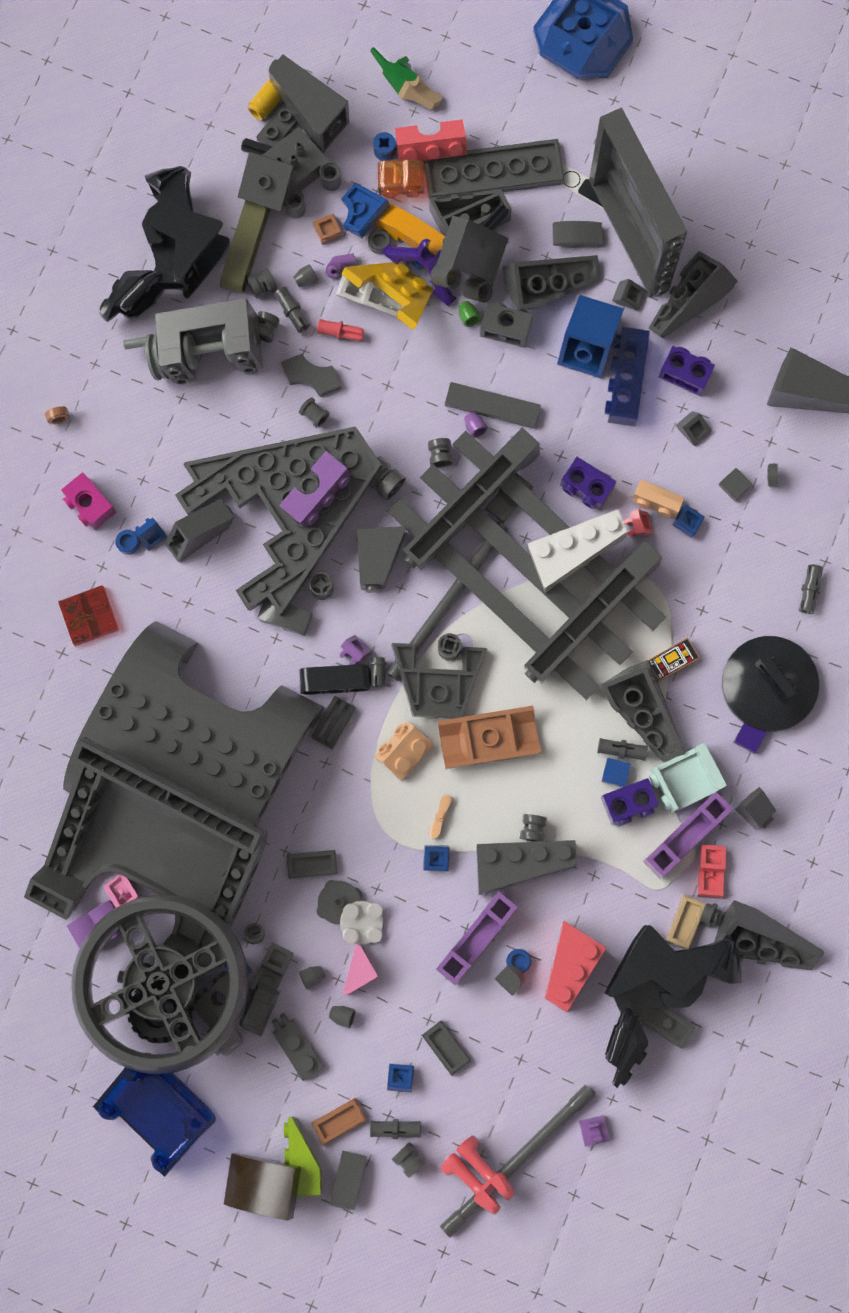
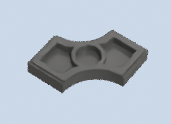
M303 353L281 361L290 385H308L320 397L342 389L333 365L328 367L315 366L306 360Z

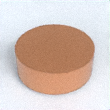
M65 406L55 407L45 412L47 423L52 425L63 423L70 417Z

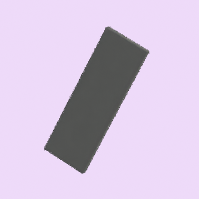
M558 139L467 150V155L423 161L428 198H450L451 195L467 196L475 192L499 189L507 192L561 185L565 181Z

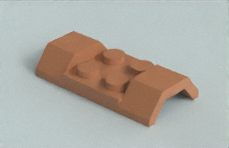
M533 706L438 721L445 769L509 760L542 753Z

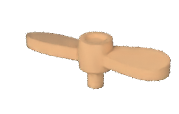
M444 795L441 798L439 812L436 813V820L429 832L432 839H436L440 835L442 822L446 819L445 813L451 805V797L449 795Z

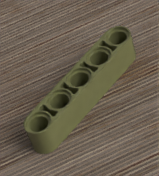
M245 200L221 275L220 288L242 294L245 292L248 283L246 278L250 277L271 208Z

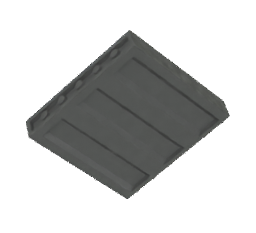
M621 107L601 116L599 119L589 182L649 297L655 294L660 296L668 292L671 287L688 231Z

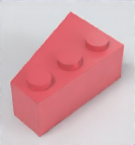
M563 921L544 999L567 1012L606 950V947Z

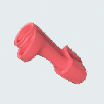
M473 1135L465 1140L456 1151L487 1182L483 1185L464 1165L456 1153H452L445 1160L440 1170L445 1175L454 1174L459 1177L476 1195L474 1202L496 1215L501 1206L491 1196L492 1192L497 1189L508 1201L515 1195V1192L503 1172L496 1173L477 1151L479 1141Z

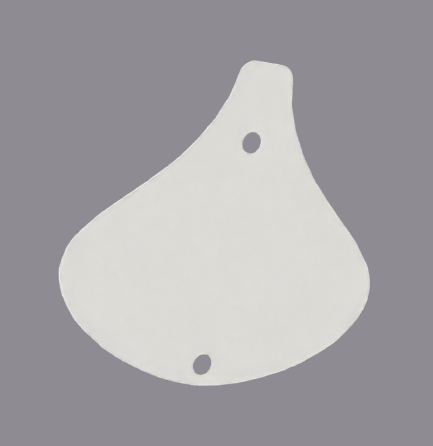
M585 568L578 569L570 577L560 582L582 604L602 585ZM647 578L635 587L666 616V619L654 631L645 625L622 602L602 622L633 651L620 666L589 637L569 656L600 686L587 701L556 671L543 684L538 681L533 683L524 674L527 671L524 665L536 652L484 603L473 608L447 627L429 646L416 663L415 668L462 670V654L453 661L442 659L438 653V641L441 636L447 633L455 635L467 634L473 640V647L487 648L462 717L533 706L542 753L509 760L445 769L438 721L447 719L412 717L404 686L402 685L382 726L370 775L372 807L382 830L400 845L414 850H424V845H448L450 847L449 853L476 851L477 844L531 842L519 839L520 832L525 826L522 822L523 814L538 815L547 818L546 826L542 828L544 841L575 840L576 855L598 860L620 869L649 889L660 890L667 887L693 862L696 851L694 846L662 879H659L643 863L681 825L677 813L672 814L670 810L666 811L660 800L662 794L659 788L655 789L650 781L659 804L654 809L655 813L641 818L640 814L631 818L632 822L622 826H618L617 823L611 825L601 800L602 795L622 788L601 782L607 758L631 763L626 786L649 778V775H651L650 770L665 762H662L649 747L645 761L627 757L618 759V756L597 753L600 738L619 742L627 740L626 743L646 745L643 738L611 707L601 684L621 671L649 660L672 647L671 614L668 603L660 589ZM530 581L502 592L549 639L569 619ZM668 678L659 682L665 701ZM408 722L415 726L434 745L401 781L386 766L379 762L375 756L378 753L379 747L388 742L394 735L395 729L399 725ZM639 793L636 795V802L641 806H645L648 804V798L645 794ZM444 795H449L451 797V805L445 813L446 819L442 822L440 835L436 839H432L429 832L436 820L435 815L439 812L441 798Z

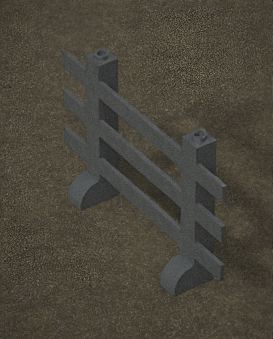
M522 427L493 456L465 431L453 445L480 471L461 490L434 464L420 477L447 505L428 524L401 498L387 510L414 537L403 549L406 555L404 560L413 569L417 566L422 570L435 557L536 652L524 665V668L527 670L524 674L533 683L538 681L543 684L556 671L587 701L600 686L569 656L587 637L592 639L619 666L633 653L623 641L602 623L621 602L652 631L666 619V616L635 588L658 568L662 556L645 540L616 570L603 557L597 556L584 568L602 585L583 604L561 583H558L545 593L531 555L482 510L488 501L501 489L549 535L570 528L514 476L519 470L526 468L540 455V443ZM467 523L569 618L550 639L449 544L452 538Z

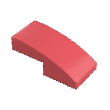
M701 844L697 897L723 898L726 846Z

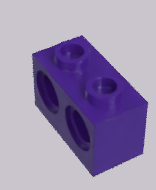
M672 346L658 378L701 397L715 364H712L706 357H697L690 354V351L684 347ZM679 361L682 367L676 368L671 362ZM693 371H701L704 376L696 377Z
M576 457L561 479L560 486L563 487L562 490L572 497L576 495L581 498L583 504L587 507L600 510L614 490L617 481L581 458ZM579 475L583 478V482L575 483L571 480V477ZM598 487L603 491V494L595 496L592 494L591 489Z
M649 778L601 796L611 825L615 823L618 826L632 822L631 817L639 814L641 818L654 814V809L659 806ZM639 793L645 794L648 798V804L645 806L639 805L636 802V795ZM615 802L623 803L626 808L625 813H615L613 804Z

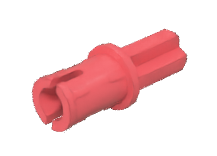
M319 319L317 333L334 336L338 340L345 338L361 341L364 336V329L345 325L343 321L337 323Z

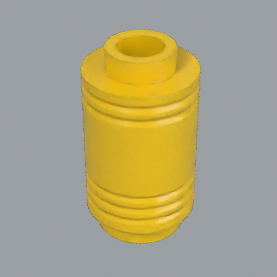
M270 79L266 81L249 102L248 111L258 120L266 119L282 100L271 84Z

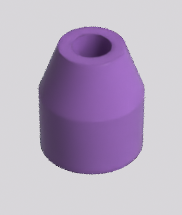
M471 412L465 416L466 429L473 438L480 437L487 431L488 427L479 415Z

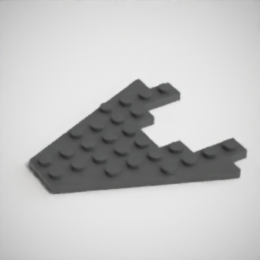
M355 426L185 462L183 465L194 482L176 493L175 496L188 515L196 512L227 490L239 508L256 497H261L282 532L263 544L275 564L239 587L236 592L249 611L269 599L278 614L282 616L383 466ZM327 451L343 464L352 475L350 476L349 483L335 493L333 502L328 507H323L318 513L319 517L316 522L304 528L279 505L294 487L303 494H312L318 489L320 480L311 468Z

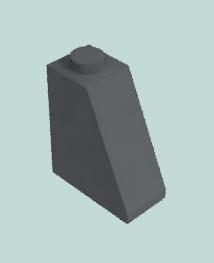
M219 499L176 521L165 545L177 562H181L227 530L234 519L232 510L224 504L222 499Z
M404 526L357 529L361 590H366L367 593H376L380 589H385L405 538Z

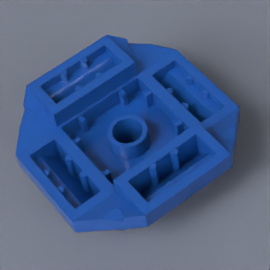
M553 0L533 27L539 55L577 79L608 78L633 43L628 5L620 0ZM580 27H587L588 29L583 30Z

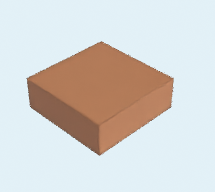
M334 213L312 222L322 245L343 236Z

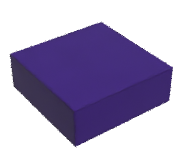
M743 723L733 743L755 754L767 732Z

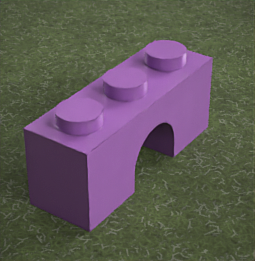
M327 451L311 468L313 473L319 477L320 484L318 489L312 494H303L294 487L279 505L304 528L316 522L319 517L318 513L323 507H328L333 502L335 493L349 483L350 476L352 475L343 464Z

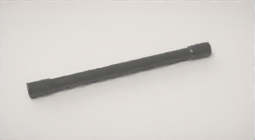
M497 522V524L507 533L509 529L504 524ZM485 540L469 563L478 571L494 547ZM455 580L409 643L416 644V654L466 587L460 580ZM395 660L386 673L398 681L401 676Z
M584 1085L497 1173L503 1172L509 1179L576 1112L580 1111L592 1100L595 1094ZM475 1194L440 1225V1228L448 1237L455 1234L480 1207L474 1202Z

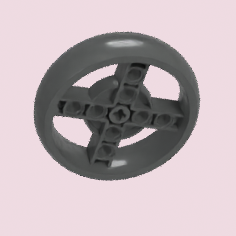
M176 895L143 896L130 900L111 910L87 934L78 951L73 967L71 983L72 1001L75 1014L85 1035L102 1054L113 1062L141 1073L167 1074L179 1072L196 1066L211 1057L234 1033L247 1001V963L240 942L232 929L210 908L192 899ZM173 914L187 918L207 930L216 941L186 956L182 951L174 947L156 945L143 916ZM120 929L133 956L124 972L123 989L94 1003L92 978L96 961L106 942ZM137 931H142L144 934V941L140 945H136L133 942V935ZM151 953L155 957V963L152 967L147 968L143 960L147 954ZM209 953L212 962L208 967L204 968L199 960L202 954ZM227 963L229 991L225 1008L212 1030L201 1039L187 1009L196 996L198 978ZM183 964L189 969V974L185 979H181L177 975L178 967ZM158 977L166 981L163 984L164 989L162 990L154 986L157 983L156 978ZM140 988L143 991V998L140 1002L136 1003L132 999V992L134 989ZM169 999H173L177 1003V1009L172 1014L168 1013L165 1009V1004ZM112 1000H117L120 1003V1010L116 1014H112L109 1010V1004ZM133 1011L146 1020L164 1022L177 1052L149 1054L136 1051L114 1038L105 1025ZM180 1022H184L188 1026V1032L184 1037L179 1036L176 1032V1027Z

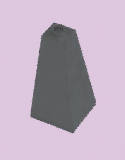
M282 54L269 67L270 82L305 134L324 154L350 122L348 100Z
M790 347L766 405L849 414V377Z

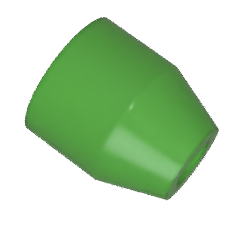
M464 301L459 305V316L465 327H471L480 321L481 317L473 304L469 301Z

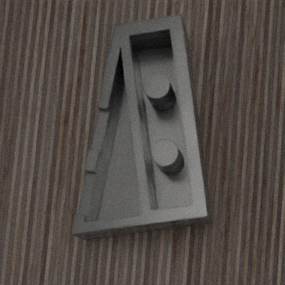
M502 189L475 192L467 196L451 195L450 198H429V210L441 234L445 237L452 216L469 219L481 225L499 204H504L509 209V213L498 226L511 221L512 208Z

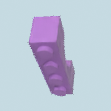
M717 792L713 793L643 863L659 879H662L733 808Z
M498 892L436 970L453 985H456L518 907Z

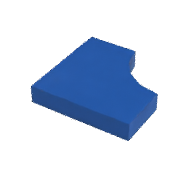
M354 183L341 199L348 208V216L343 226L345 230L363 238L390 206L389 201L369 189Z

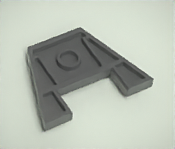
M392 643L391 646L412 717L444 719L462 717L487 648L463 647L462 670L415 668L416 644Z

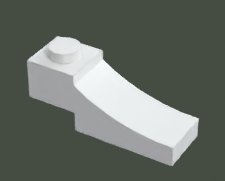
M342 275L336 292L337 296L397 317L399 309L403 308L402 305L371 281L358 288Z

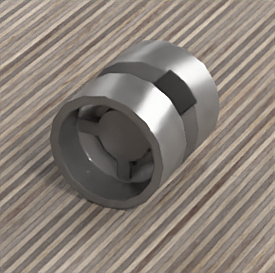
M379 456L377 459L383 467L370 487H377V493L385 500H390L403 486L406 477L397 469L391 470V464Z

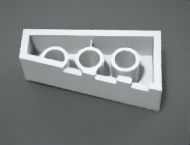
M615 510L528 543V550L544 592H548L552 587L570 577L578 569L583 568L594 558L627 537V530L619 510Z

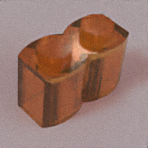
M422 160L378 162L379 195H383L385 198H395L400 194H404L407 197H418L420 194H424V162Z

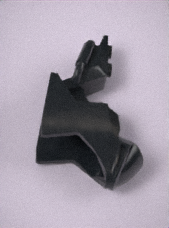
M186 167L166 168L145 175L146 182L149 184L154 198L158 201L148 209L142 222V227L155 258L156 266L154 271H125L121 278L114 282L112 293L108 299H104L100 306L99 314L104 321L109 322L119 313L129 320L136 319L153 306L165 290H182L183 296L186 299L190 298L224 255L230 239L218 234L223 227V222L194 212L190 192L191 171Z
M644 925L640 929L604 992L609 997L614 998L620 1011L618 1022L614 1025L605 1052V1059L617 1068L612 1082L616 1088L620 1084L623 1086L627 1084L632 1076L630 1072L635 1063L639 1066L647 1055L645 1049L648 1046V1039L637 1018L644 1010L690 1007L703 993L708 975L729 984L741 983V963L732 937L726 934L719 941L707 945L674 951L651 925Z

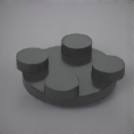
M327 881L318 897L317 915L330 923L340 925L344 907L347 904L361 901V890L354 888L347 882Z

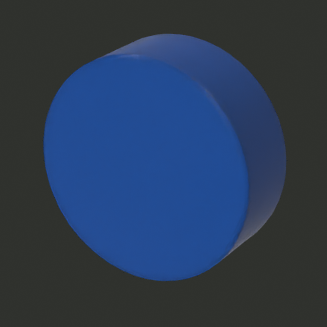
M123 530L116 536L115 544L121 553L129 555L139 549L140 539L134 531Z
M515 949L508 954L506 964L507 966H515L524 973L530 968L531 958L525 950Z

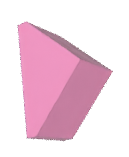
M118 874L103 886L115 907L130 900L143 897L130 879L121 874Z
M356 945L343 994L349 995L379 977L363 948L359 945Z

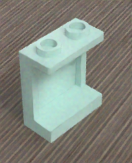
M705 742L683 755L653 767L650 770L651 775H649L655 789L659 788L662 794L660 800L666 811L670 810L672 814L727 786Z

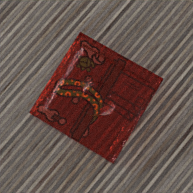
M103 585L58 601L74 646L119 630Z

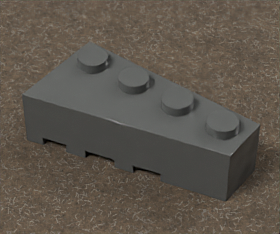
M575 840L477 844L478 895L575 867L577 865Z

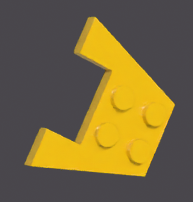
M394 262L350 266L345 267L341 274L358 288L371 281L402 305L403 308L399 309L396 318L413 331L433 290L424 279L417 277L409 271L407 266L401 263L397 265Z

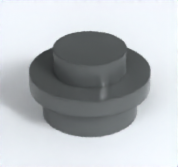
M706 904L700 919L701 922L705 923V926L716 925L721 913L720 910H717L718 904Z

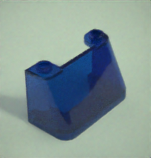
M124 1068L92 1106L103 1119L116 1120L120 1116L155 1151L151 1155L152 1166L164 1177L180 1162L216 1121L213 1111L174 1073L149 1074Z

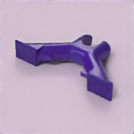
M423 239L418 248L392 247L388 244L381 253L396 265L400 261H404L408 265L411 262H418L427 269L430 276L433 267L437 264L441 249L435 256L432 255L428 249L431 240ZM433 284L435 290L432 294L447 306H450L457 299L452 295L450 288Z

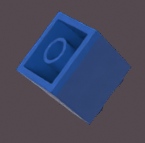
M579 295L564 335L557 365L601 378L624 308Z

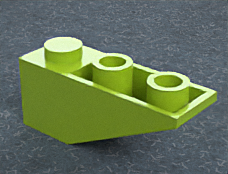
M294 1116L289 1117L288 1123H284V1138L289 1140V1148L284 1150L285 1164L301 1166L297 1196L321 1195V1165Z

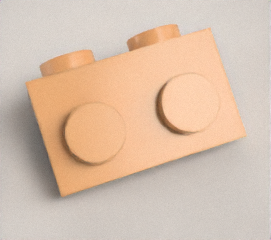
M641 480L631 502L636 503L641 508L656 511L663 517L676 519L684 497Z
M405 722L395 729L394 735L388 742L379 747L375 758L402 781L434 744L415 726Z

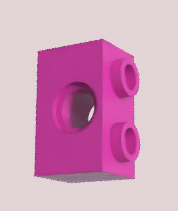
M84 472L61 489L65 495L63 501L71 510L76 508L80 514L77 517L85 527L91 525L96 530L117 513ZM85 499H92L90 506L82 507V502Z

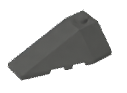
M698 251L681 271L680 276L682 279L677 286H673L669 293L672 296L668 303L660 307L649 329L661 338H664L722 300L738 282L722 263Z
M598 255L513 262L503 267L506 291L518 310L540 308L601 278Z
M648 660L621 671L601 684L611 707L643 738L646 745L662 762L685 754V749L662 690Z
M736 900L732 902L722 916L714 941H719L726 934L732 937L740 962H743V959L757 960V964L766 965V961L780 963L782 967L812 970L824 955L822 949L760 910Z

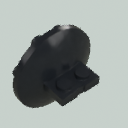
M762 636L743 643L732 653L723 670L722 691L727 706L741 722L759 730L776 732L797 725L811 712L818 698L819 676L813 660L798 644L778 636Z

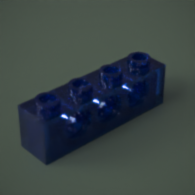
M622 327L621 334H616L614 348L618 349L617 357L613 356L611 370H614L615 374L614 379H609L607 391L612 393L611 401L606 400L604 414L608 415L607 423L634 427L636 425L650 335L648 330ZM631 351L635 354V357L628 358L624 355V352ZM628 373L632 376V379L625 380L621 377V374ZM625 395L629 398V401L621 402L617 397Z

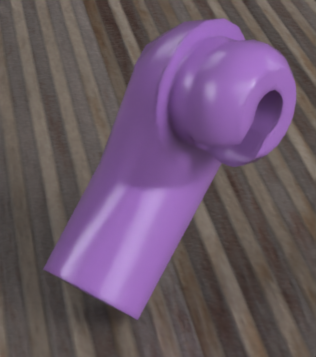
M354 253L334 256L326 267L328 277L336 278L345 266L356 265Z

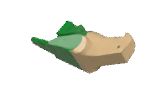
M374 47L371 48L370 52L383 69L382 74L402 100L415 101L429 110L436 108L442 100L441 93L431 90L426 86L422 78L412 71L407 56L397 60L396 63L387 61Z

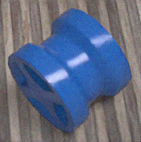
M382 132L375 136L373 150L376 158L380 161L393 159L396 154V141L393 135Z

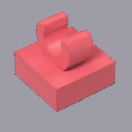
M635 510L630 512L631 518L623 521L627 525L633 523L634 528L632 531L627 532L628 536L648 537L654 534L649 514L646 511Z

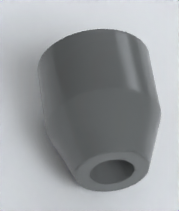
M310 264L299 269L293 276L298 287L309 286L318 281Z
M311 966L299 971L306 990L317 986L326 978L321 966Z
M333 1006L330 1010L329 1018L337 1025L350 1028L353 1024L356 1010L346 1006Z

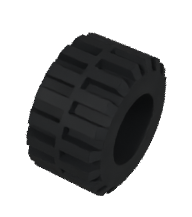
M157 980V983L154 984L155 988L164 989L163 984L166 981ZM137 988L135 995L132 996L136 1003L140 1002L143 998V991L140 988ZM169 999L173 1004L175 1012L177 1009V1003L175 1002V1000ZM190 1005V1007L187 1010L192 1019L193 1016H191V1012L193 1011V1008L191 1007L192 1005ZM134 1011L129 1013L130 1017L127 1018L128 1022L133 1026L131 1029L133 1032H137L139 1034L138 1037L151 1043L173 1041L166 1026H155L149 1020L138 1016ZM180 1022L177 1025L176 1032L179 1036H182V1033L187 1031L188 1026L186 1023Z

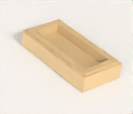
M683 895L665 941L684 949H690L706 903Z

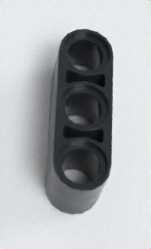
M365 664L307 667L299 670L300 694L314 695L370 690L369 666Z

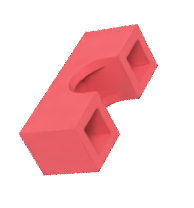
M463 119L440 122V131L433 135L421 134L417 125L395 128L399 164L467 155Z

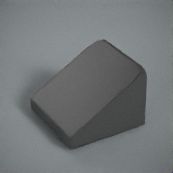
M630 279L622 280L617 286L612 301L637 311L640 308L646 289Z
M694 411L690 412L676 424L677 429L693 446L712 431L702 415Z

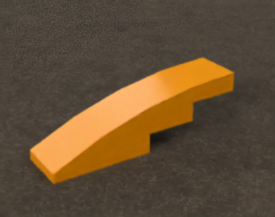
M391 203L375 222L377 227L386 231L397 242L401 239L410 247L418 248L423 239H430L431 242L428 249L434 256L442 249V240L445 238L443 234Z

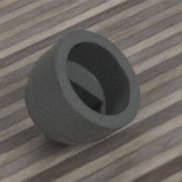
M252 923L246 927L244 935L249 943L259 944L265 937V931L260 924ZM261 933L260 936L250 939V936H254Z

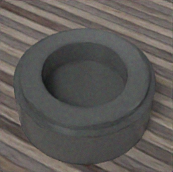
M375 230L368 237V246L375 254H383L381 251L388 244L391 245L390 235L384 230Z
M777 463L769 464L767 467L769 487H778Z

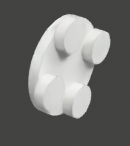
M356 901L344 907L340 919V928L345 942L349 944H367L370 942L377 943L382 939L383 918L382 907L379 904Z

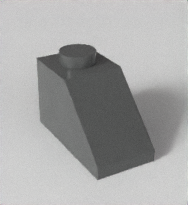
M760 787L751 792L735 808L755 830L761 826L765 829L774 820L772 815L776 812V809Z

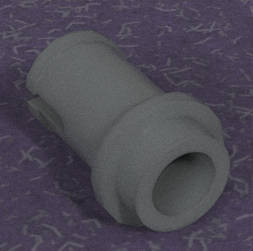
M371 657V662H368V665L371 666L370 687H385V666L387 662H385L384 657Z

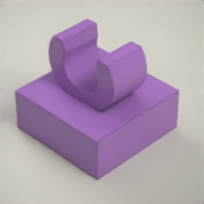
M356 635L346 639L340 646L343 649L340 653L341 658L347 654L352 657L349 665L357 664L367 658L372 652Z
M604 1115L579 1121L584 1146L610 1141Z

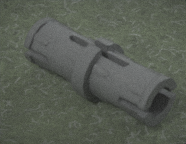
M282 287L283 292L278 289L274 296L283 307L284 315L290 318L298 333L303 332L302 328L306 331L310 327V323L301 312L300 304L294 301L287 287Z
M808 565L805 584L801 588L803 593L799 612L814 614L816 599L821 592L819 586L823 571L822 566Z
M600 738L597 753L618 756V759L627 757L645 761L648 746L626 743L627 740L619 742Z
M393 1119V1121H371L370 1137H393V1139H398V1137L421 1138V1121L405 1122L398 1119Z

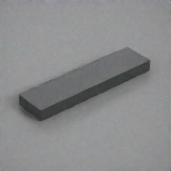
M450 382L445 400V406L474 412L478 415L535 429L541 407L540 404Z

